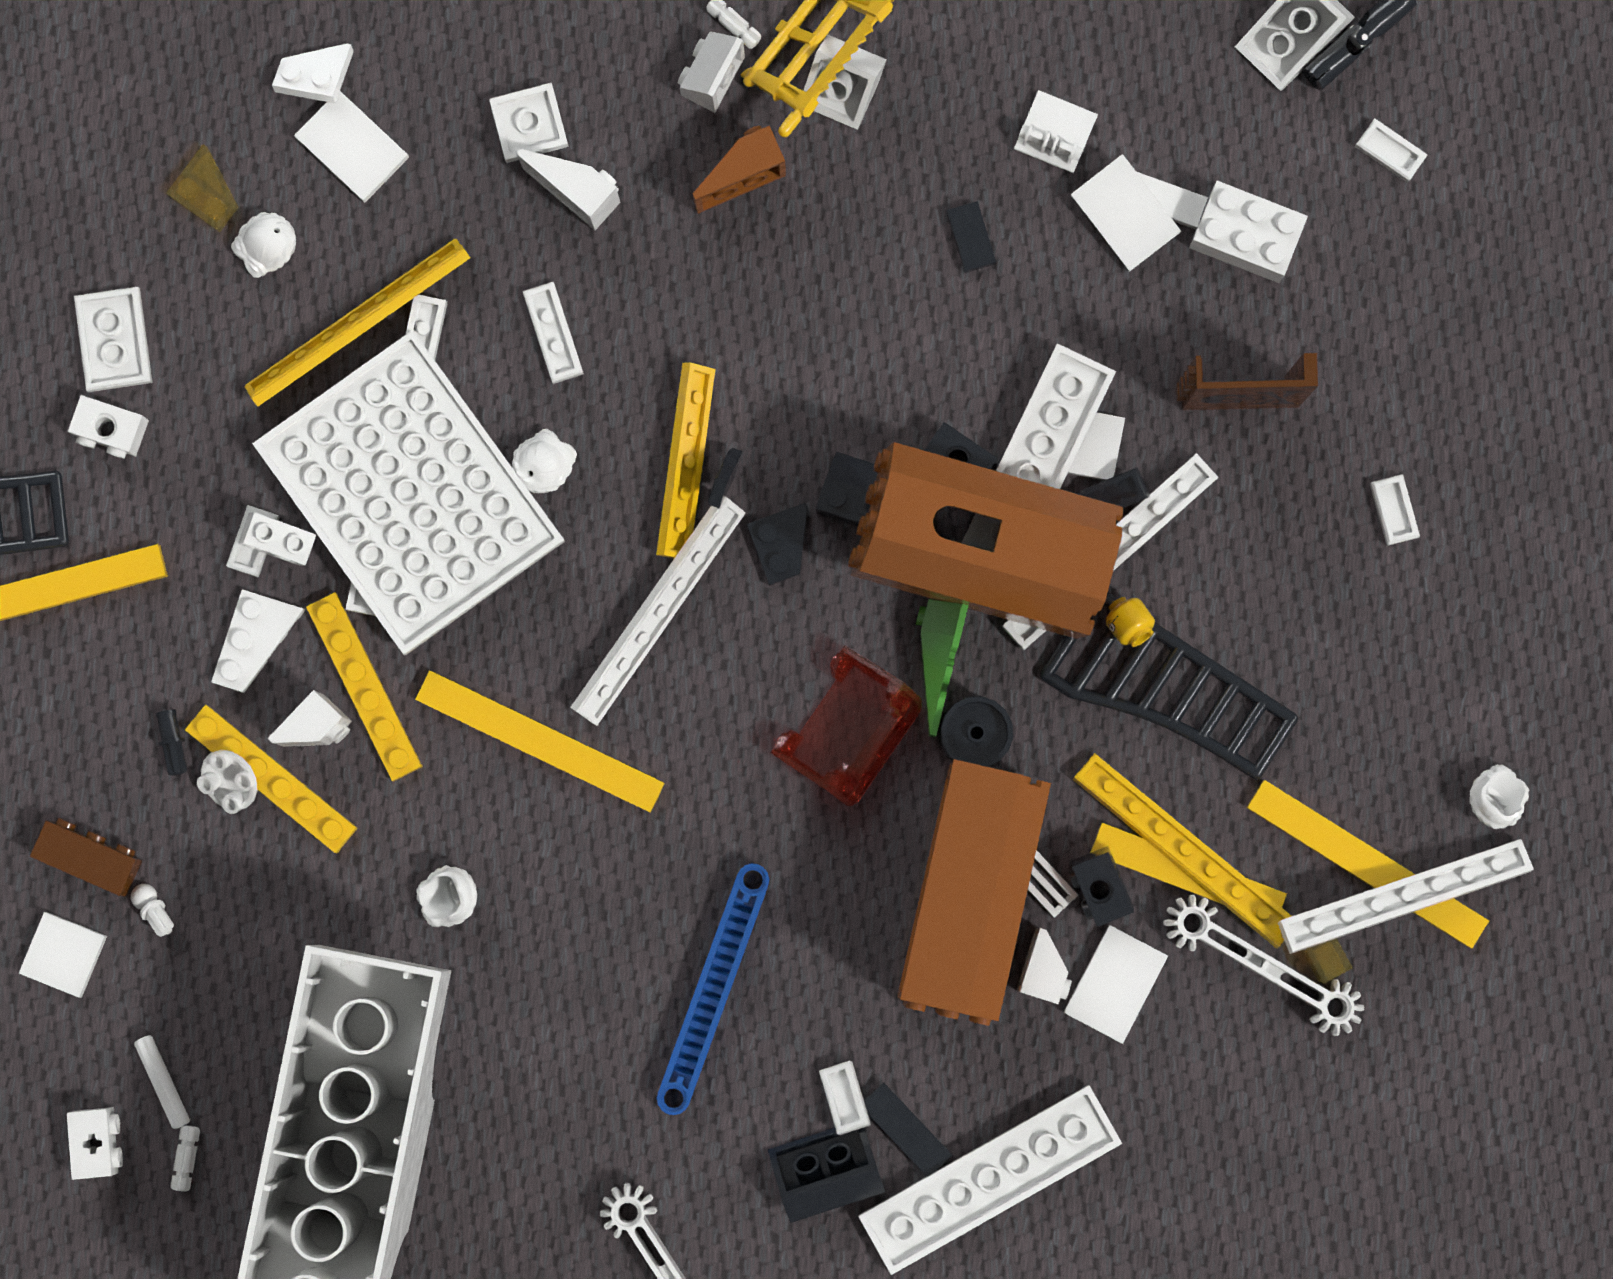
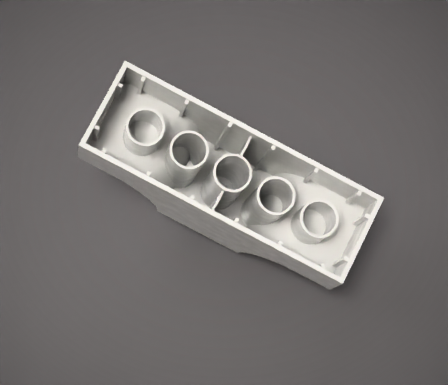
M306 945L238 1279H391L400 1247L405 1235L409 1231L435 1101L432 1097L433 1068L451 970L323 945Z

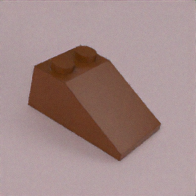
M770 125L765 128L755 126L743 133L744 137L739 138L694 191L693 199L698 214L786 176L785 159Z

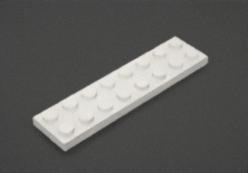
M1057 344L996 471L1060 489L1116 371ZM975 514L962 544L993 552L1001 520Z
M1087 1085L942 1167L928 1177L919 1180L861 1213L858 1217L892 1275L1116 1148L1122 1142L1091 1087Z

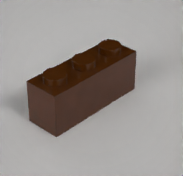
M59 817L56 822L45 821L30 854L31 858L118 896H127L142 863L141 859L134 857L136 853L134 849L119 843L116 848L105 844L106 837L89 830L86 835L75 831L76 824Z

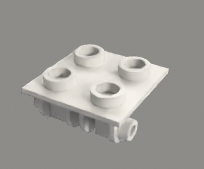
M1038 90L1014 149L1074 173L1098 114Z

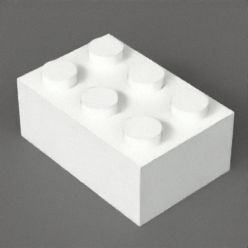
M1216 181L1189 248L1280 283L1285 276L1308 216Z

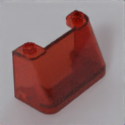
M844 645L830 663L831 676L836 680L801 732L798 733L790 730L782 733L777 738L771 754L850 807L861 799L921 710L922 699L903 681Z

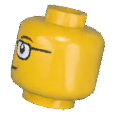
M1121 597L1109 606L1110 613L1106 617V625L1122 645L1131 644L1132 647H1136L1152 636L1155 619L1139 598L1126 599Z

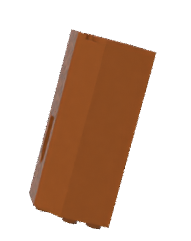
M895 442L886 449H883L882 453L878 452L873 469L874 472H878L877 479L873 484L869 485L865 498V503L870 504L869 513L860 518L856 535L861 536L860 543L856 548L853 547L848 561V567L853 568L851 576L939 601L965 604L971 610L1075 639L1091 634L1095 621L1090 620L1091 616H1096L1098 611L1101 612L1105 603L1121 543L1122 527L1116 526V520L1121 521L1123 507ZM951 506L1001 520L993 552L942 538L934 529V515L940 508Z
M955 759L949 765L897 995L900 1000H903L905 1008L925 1012L926 1006L935 1007V1012L940 1016L958 1019L959 1013L969 1015L970 1022L990 1026L991 1020L999 1021L1051 783L1037 780L1036 784H1030L1031 778L1028 776Z

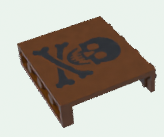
M1303 353L1284 376L1285 380L1203 382L1201 355L1195 356L1191 364L1187 365V370L1183 372L1179 382H1176V401L1182 402V410L1299 408L1318 387L1317 353Z

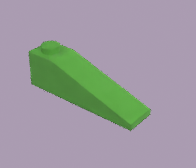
M931 599L928 600L927 607L920 606L916 625L922 626L920 639L928 732L930 737H936L968 605Z

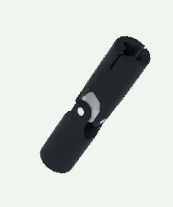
M1379 0L1363 15L1357 24L1348 28L1302 69L1305 78L1308 79L1314 88L1320 91L1323 90L1371 46L1372 40L1375 37L1388 32L1417 5L1416 0ZM1347 39L1351 45L1358 48L1353 54H1350L1346 48Z

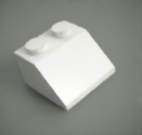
M709 32L705 40L701 38L698 41L693 52V56L696 58L690 68L686 66L683 69L678 84L681 85V96L715 113L742 64L745 54L742 39Z
M830 35L826 36L816 52L803 91L806 92L844 45V41ZM858 48V51L851 54V60L843 64L844 69L836 73L837 79L828 83L829 89L820 93L817 98L819 104L814 109L817 113L857 130L877 88L887 60L861 48Z
M313 690L268 739L272 743L283 747L330 745L333 741L337 744L349 733L350 729L347 726L352 721L324 694Z
M1036 928L1016 991L1059 1004L1060 998L1066 1000L1072 980L1066 979L1068 970L1047 930Z

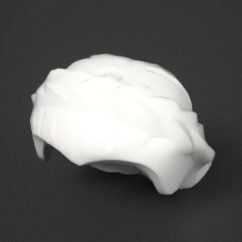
M261 212L257 216L251 217L248 223L240 228L238 236L235 237L234 242L231 244V248L234 254L244 261L247 271L253 277L259 278L267 272L283 267L284 263L290 260L291 255L295 251L296 235L289 221L285 220L283 216H279L276 213Z
M542 429L534 437L525 440L513 452L512 468L529 492L548 493L557 490L560 485L565 483L566 478L571 474L572 465L575 463L577 453L570 444L561 442L554 432Z
M1498 764L1492 766L1490 770L1483 771L1473 782L1470 790L1472 811L1477 815L1479 821L1488 827L1499 829L1514 826L1524 812V804L1529 799V788L1521 779L1516 778V774L1506 766Z
M448 865L436 869L416 889L417 900L422 906L423 916L432 927H450L464 922L473 913L477 902L476 885L471 875L466 870Z

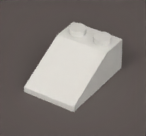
M1276 0L1235 47L1282 91L1302 72L1305 66L1335 40L1355 17L1337 0Z
M520 149L517 153L522 168L593 230H596L620 203L619 189L615 186L617 182L603 169L597 172L591 166Z

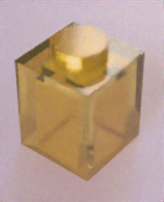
M1337 938L1302 950L1318 983L1324 984L1353 968Z

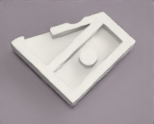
M351 44L338 45L282 58L272 84L276 93L336 103L353 55Z

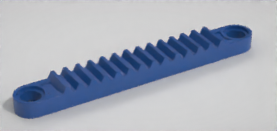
M759 864L745 865L736 876L658 1091V1106L666 1114H681L687 1109L693 1096L769 886L768 872ZM748 871H758L762 875L763 881L758 889L751 890L744 885L743 879ZM669 1089H678L683 1094V1102L679 1107L672 1108L665 1103L664 1096Z

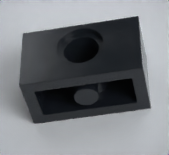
M943 422L924 450L948 458L952 454L959 453L965 457L966 463L992 470L998 459L945 422Z
M1109 846L1072 860L1073 870L1069 871L1068 874L1075 890L1081 888L1086 900L1082 901L1081 905L1088 920L1094 918L1098 927L1134 913V905ZM1098 880L1105 881L1109 885L1108 891L1101 895L1095 894L1090 888L1092 883Z

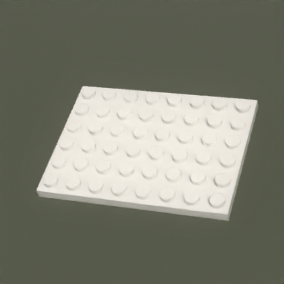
M413 330L252 443L403 655L410 653L565 542Z

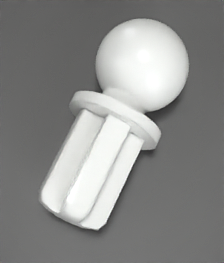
M149 884L137 885L131 892V902L136 908L141 909V918L148 920L158 936L162 937L170 934L174 924L164 910V902L157 900V892L154 887Z

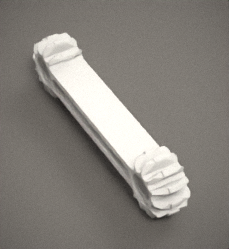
M1189 895L1188 907L1182 898L1176 899V904L1180 909L1179 911L1172 907L1167 908L1166 911L1175 916L1174 920H1164L1163 924L1175 927L1174 930L1166 934L1169 939L1180 935L1176 942V947L1182 948L1188 939L1189 951H1195L1196 939H1199L1317 1009V1014L1311 1016L1309 1020L1311 1023H1317L1322 1020L1319 1026L1320 1032L1325 1033L1331 1025L1332 1035L1338 1036L1340 1025L1346 1033H1350L1352 1028L1348 1021L1351 1020L1357 1024L1361 1022V1019L1354 1015V1010L1363 1011L1364 1005L1354 1004L1353 1002L1361 997L1360 992H1353L1348 995L1352 987L1351 983L1346 982L1340 989L1339 980L1332 979L1331 991L1316 984L1211 922L1209 917L1216 914L1218 910L1216 907L1205 911L1204 909L1208 904V899L1202 898L1196 907L1195 895ZM1190 913L1197 915L1200 919V927L1193 933L1188 932L1184 927V919ZM1211 929L1247 951L1246 956L1241 957L1210 939L1208 931ZM1286 973L1315 990L1319 994V999L1314 1000L1280 979L1281 975ZM1333 998H1338L1343 1004L1341 1014L1336 1017L1331 1016L1327 1009L1329 1001Z
M630 1183L624 1184V1195H622L617 1187L612 1188L611 1191L616 1201L610 1197H604L603 1203L612 1209L600 1211L601 1217L612 1218L604 1224V1228L607 1230L616 1225L618 1228L614 1232L615 1238H619L622 1231L627 1230L657 1279H686L645 1216L657 1212V1207L645 1206V1204L653 1200L652 1194L641 1199L639 1196L643 1192L644 1187L639 1185L635 1194H631ZM624 1203L635 1205L638 1211L637 1218L630 1221L623 1219L620 1215V1206ZM637 1227H642L665 1261L664 1265L659 1266L637 1232Z

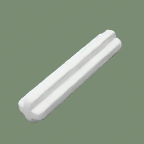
M148 1035L138 1039L134 1045L171 1127L178 1129L190 1122L188 1114L153 1037Z

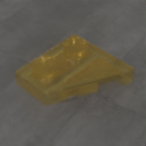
M204 144L166 193L218 232L222 231L239 208L209 148Z

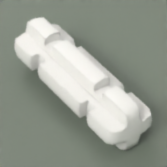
M711 0L706 7L707 12L714 18L718 17L719 22L734 36L741 37L743 44L748 48L752 49L759 43L761 34L755 28H749V23L731 7L727 8L723 0Z
M185 1125L180 1128L179 1139L182 1142L177 1145L173 1171H176V1175H172L171 1189L176 1191H189L192 1177H189V1173H193L197 1146H194L195 1141L198 1142L200 1129L195 1126Z

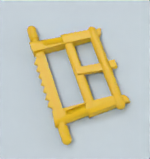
M804 0L787 22L784 20L780 21L775 28L779 32L756 63L741 73L745 86L752 87L756 85L772 96L775 102L782 100L794 109L779 127L778 133L780 136L788 137L802 120V116L809 117L819 104L817 98L820 93L829 89L828 83L837 79L836 73L844 69L843 64L851 60V54L859 50L858 45L866 41L865 36L873 32V25L877 21L881 23L889 15L893 8L891 2L894 0H835L837 3L813 33L799 27L820 0ZM848 7L866 15L806 92L789 84ZM790 39L805 43L778 78L765 72Z

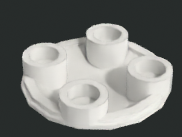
M218 750L211 752L203 760L201 776L197 779V786L202 793L208 794L227 813H237L239 810L247 808L255 800L257 793L256 777L251 766L243 757L232 751Z

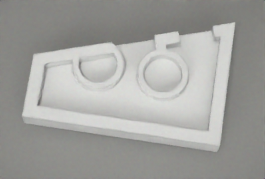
M242 590L212 683L245 693L267 663L268 658L277 646L282 643L288 631L297 619L301 617L305 609Z

